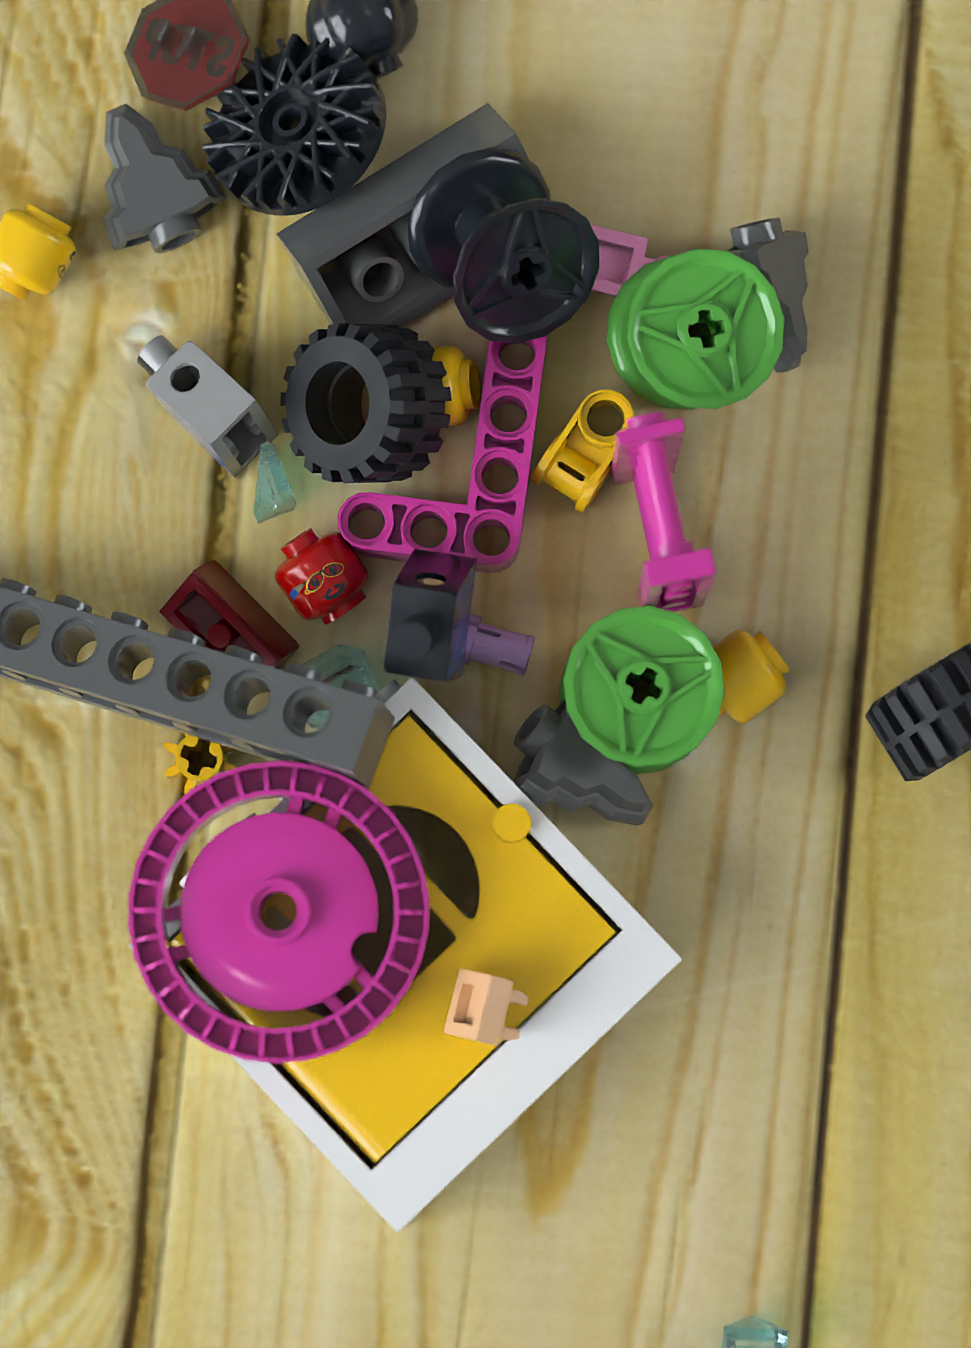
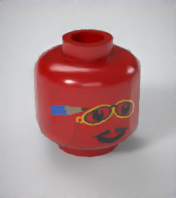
M309 528L281 548L287 559L278 566L275 572V580L299 616L304 620L310 621L321 618L323 623L327 625L353 609L366 598L362 588L368 581V571L352 547L343 539L340 532L331 531L317 537L313 529Z

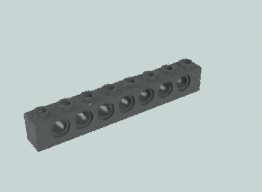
M1 578V678L272 761L312 764L342 774L369 790L395 721L394 715L380 701L381 693L374 688L351 680H344L341 688L320 682L322 676L319 673L298 664L285 663L283 670L263 665L264 659L261 656L241 647L228 645L225 653L205 648L206 642L192 633L170 628L167 636L148 631L149 625L132 615L114 611L110 619L91 614L92 607L75 598L57 595L54 602L35 597L37 592L31 587L15 580ZM40 624V629L35 639L28 644L21 645L25 632L32 626ZM97 641L93 654L88 659L77 662V656L81 648L87 643ZM154 658L153 666L149 673L140 679L133 680V673L138 664L145 659ZM212 675L208 689L199 696L190 697V690L194 682L202 676ZM270 692V699L266 707L259 713L247 715L250 701L260 693ZM320 710H329L328 720L321 729L311 733L305 732L306 723L312 714Z

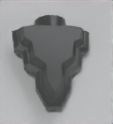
M125 103L106 112L104 146L114 169L104 185L111 209L103 220L113 249L118 250L150 241L156 253H165L180 248L196 239L202 231L197 219L227 199L212 172L208 169H196L184 149L163 145L154 125Z
M780 217L733 227L730 229L734 247L725 251L755 265L776 291L784 316L782 352L774 366V370L777 373L790 371L799 367L801 356L807 351L808 330L802 306V300L808 287L804 259L809 252L806 232L792 230L783 232Z
M566 699L555 710L547 704L538 707L518 730L514 739V746L522 751L525 756L518 767L513 781L530 800L538 805L552 800L569 811L588 806L609 821L636 826L644 823L653 805L638 775L624 763L605 757L581 737L567 712Z

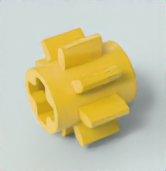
M185 734L186 737L179 745L172 742H164L163 747L175 755L176 765L169 767L164 772V775L168 779H174L181 775L187 777L188 780L184 787V794L215 775L236 768L228 763L227 754L234 752L236 749ZM205 743L210 744L209 752L217 758V764L214 769L203 767L199 776L193 775L195 766L186 760L189 751L200 752Z

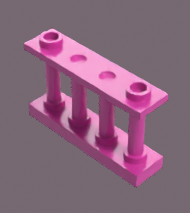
M664 412L633 417L626 421L628 429L617 431L611 477L613 486L634 482L650 557V560L644 561L637 590L639 607L653 606L671 612L702 607L716 572L711 549L706 548L695 551L693 541L685 540L672 479L685 433L683 419L667 421Z

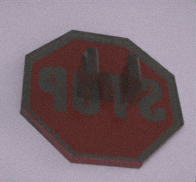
M156 0L141 9L124 55L140 94L144 99L188 111L232 86L250 39L233 0Z

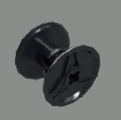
M490 147L461 154L433 174L418 193L407 223L409 251L420 271L441 286L454 289L455 305L467 327L489 341L518 344L545 337L573 317L589 297L599 271V241L588 219L568 204L551 200L550 189L538 166L516 151Z

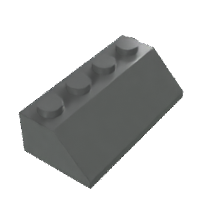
M489 103L352 186L332 202L315 209L276 233L303 282L330 324L398 325V328H402L454 296V289L441 286L420 271L409 251L407 223L415 199L421 189L438 169L461 154L491 147L516 151L529 160L515 131Z

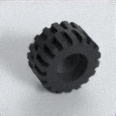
M336 323L328 325V329H318L310 334L309 344H300L293 353L296 364L286 368L283 379L288 382L287 392H281L280 406H286L287 417L282 419L284 433H292L293 440L290 443V447L295 456H305L304 467L312 474L322 473L323 480L343 483L403 481L412 477V471H422L430 464L428 453L439 452L444 442L439 436L441 428L449 427L451 417L450 414L445 413V401H451L450 387H443L442 378L447 373L442 361L432 360L435 349L428 341H418L417 332L409 328H398V325ZM365 383L368 388L370 399L369 414L366 424L362 415L361 399Z
M971 642L872 703L865 715L904 781L921 780L971 750Z

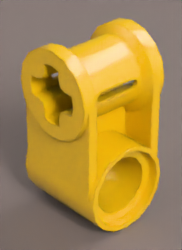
M611 389L595 391L582 401L563 432L558 434L548 447L530 478V481L536 485L545 482L575 502L574 509L581 514H584L611 473L616 434L602 437L595 434L589 428L588 419L590 414L602 406H610L617 409L624 419L623 426L619 431L628 429L626 421L634 417L630 402L621 393ZM560 467L566 468L567 470H569L570 472H572V473L575 474L576 476H578V477H580L581 479H583V481L578 480L577 478H575L574 476L570 475L569 473H567L566 471H564V470L561 469Z

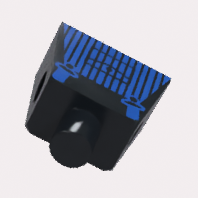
M419 549L413 550L396 578L392 590L384 672L444 682L462 677L476 571V558ZM424 579H436L444 583L429 585L424 584Z

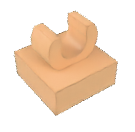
M459 969L444 1033L498 1046L500 1039L508 1041L519 1039L520 1031L504 1025L507 1007L509 1003L527 1005L529 998L523 992L512 989L514 981Z

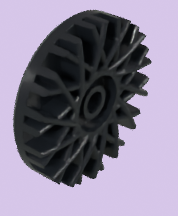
M295 33L291 34L288 43L278 38L276 43L281 52L269 56L261 47H256L254 49L255 62L246 57L241 60L248 73L239 82L230 75L227 82L230 88L216 89L215 94L223 104L220 111L218 112L210 108L205 110L206 115L211 121L205 123L203 129L212 140V143L202 144L204 151L209 156L206 159L207 163L216 172L215 177L240 203L254 211L268 215L288 216L320 208L350 189L368 169L379 150L386 126V102L381 85L360 56L354 53L348 45L345 46L338 61L331 63L328 55L330 44L328 37L320 44L316 38H313V47L312 45H307Z

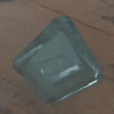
M270 442L260 445L253 510L257 523L295 510L294 506L297 505L274 444L271 445Z

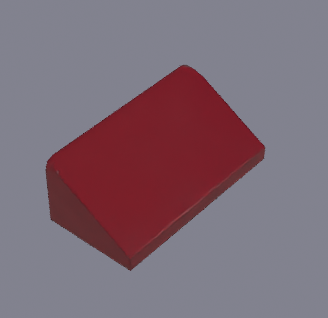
M211 560L194 569L159 611L175 629H180L202 638L206 642L205 648L225 653L228 645L241 647L261 656L264 659L263 665L279 669L290 659L300 646L215 560Z

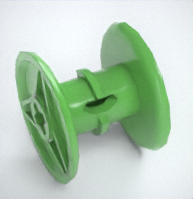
M693 249L679 255H670L645 264L621 285L608 312L606 343L616 372L636 395L662 408L687 410L696 408L718 409L746 399L769 378L782 352L784 316L774 287L755 265L728 251ZM698 324L700 336L690 338L688 325Z
M653 606L618 609L591 624L572 648L558 690L560 704L566 699L567 712L581 737L605 757L624 763L635 774L659 772L686 758L692 750L698 747L716 724L725 694L721 661L706 634L681 614ZM639 679L645 680L650 684L647 690V694L650 697H647L642 704H637L630 699L633 694L631 686H634Z

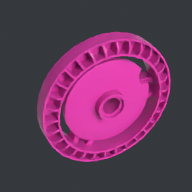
M286 761L247 764L219 773L192 788L167 810L149 834L135 865L129 891L128 928L134 958L147 988L163 1011L189 1035L217 1051L244 1060L269 1063L306 1061L342 1050L368 1035L393 1012L410 989L423 960L429 933L430 898L424 868L410 836L392 811L369 790L342 774L312 764ZM290 798L286 813H268L249 817L234 823L216 835L202 849L193 862L185 879L180 905L167 908V897L172 876L181 856L205 827L216 818L238 806L257 800ZM306 800L329 808L324 823L301 815ZM342 816L351 820L361 829L379 851L389 873L394 896V927L390 945L379 971L374 977L354 957L351 949L357 937L364 933H376L377 893L373 878L362 856L344 836L337 832ZM283 893L290 895L297 904L296 920L285 930H271L263 921L262 909L264 903L275 894ZM180 920L185 945L171 947L166 923ZM191 958L202 976L215 989L245 1006L268 1011H290L309 1007L323 1001L333 1014L323 1020L304 1026L280 1029L257 1027L235 1020L212 1007L193 989L181 972L177 961ZM355 977L365 990L345 1006L335 993L345 987Z

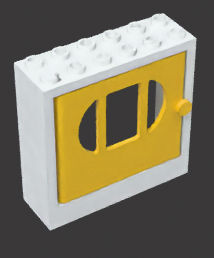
M413 677L403 686L396 680H393L380 691V701L395 717L392 729L397 724L399 725L389 734L369 791L386 807L403 806L428 812L446 822L460 835L468 846L478 870L480 895L476 916L473 919L465 917L425 875L430 898L429 907L452 930L456 936L455 941L412 982L410 989L393 1012L368 1035L331 1054L312 1060L280 1063L373 1163L377 1162L384 1154L387 1156L371 1170L271 1063L244 1060L232 1056L397 1233L682 960ZM413 711L503 806L497 808L410 716L403 722L401 721ZM277 798L280 802L269 813H286L290 798ZM306 800L301 815L324 823L329 808L315 804L305 813L314 804ZM252 813V814H251L250 816H248L247 818L256 816L257 814H256V813ZM342 816L337 832L342 834L348 828H354L380 855L369 837L351 820ZM530 833L622 931L519 1029V1039L507 1040L394 1149V1144L497 1047L444 1033L459 969L514 981L512 989L523 992L529 998L527 1005L508 1004L504 1025L515 1029L616 933L526 839V836ZM187 875L179 883L182 887L184 886ZM283 893L275 894L268 898L263 905L262 917L264 922L268 908L272 906L276 907L292 924L296 920L297 904L290 895ZM181 896L170 907L179 906ZM180 920L166 923L171 947L185 945ZM132 944L128 945V947L133 951ZM191 958L183 960L241 1022L257 1027L280 1029L300 1027L326 1018L312 1013L305 1008L290 1011H268L240 1004L215 989L202 976ZM179 966L181 972L184 974V976L191 984L193 989L201 997H203L212 1007L221 1011L217 1007V1005ZM355 977L348 983L358 994L365 990Z

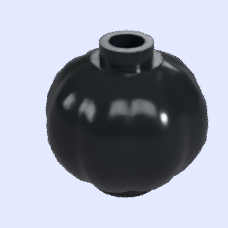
M310 0L305 19L306 37L312 47L313 38H316L319 44L327 37L330 39L328 55L331 63L338 61L345 46L348 45L354 53L360 56L375 77L379 79L403 66L398 55L403 53V50L415 36L418 25V7L416 0Z

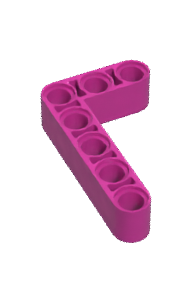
M549 334L542 338L520 343L531 349L535 356L533 362L522 370L508 369L499 359L501 351L511 343L489 341L467 505L372 492L357 493L343 503L337 516L339 531L343 539L352 547L356 554L370 558L407 562L413 550L419 549L476 558V572L484 573L501 572L515 562L521 545ZM504 404H512L522 409L527 418L520 429L513 432H504L498 430L490 420L492 413L496 408ZM495 465L510 467L518 477L516 486L505 494L490 492L482 482L486 471ZM364 510L378 512L385 520L382 532L377 537L368 540L355 537L350 532V524L357 513ZM434 518L440 520L446 526L448 532L445 540L440 545L434 548H425L413 541L412 531L415 525L423 519ZM495 526L504 530L510 539L508 548L497 556L481 554L473 543L475 536L481 529Z

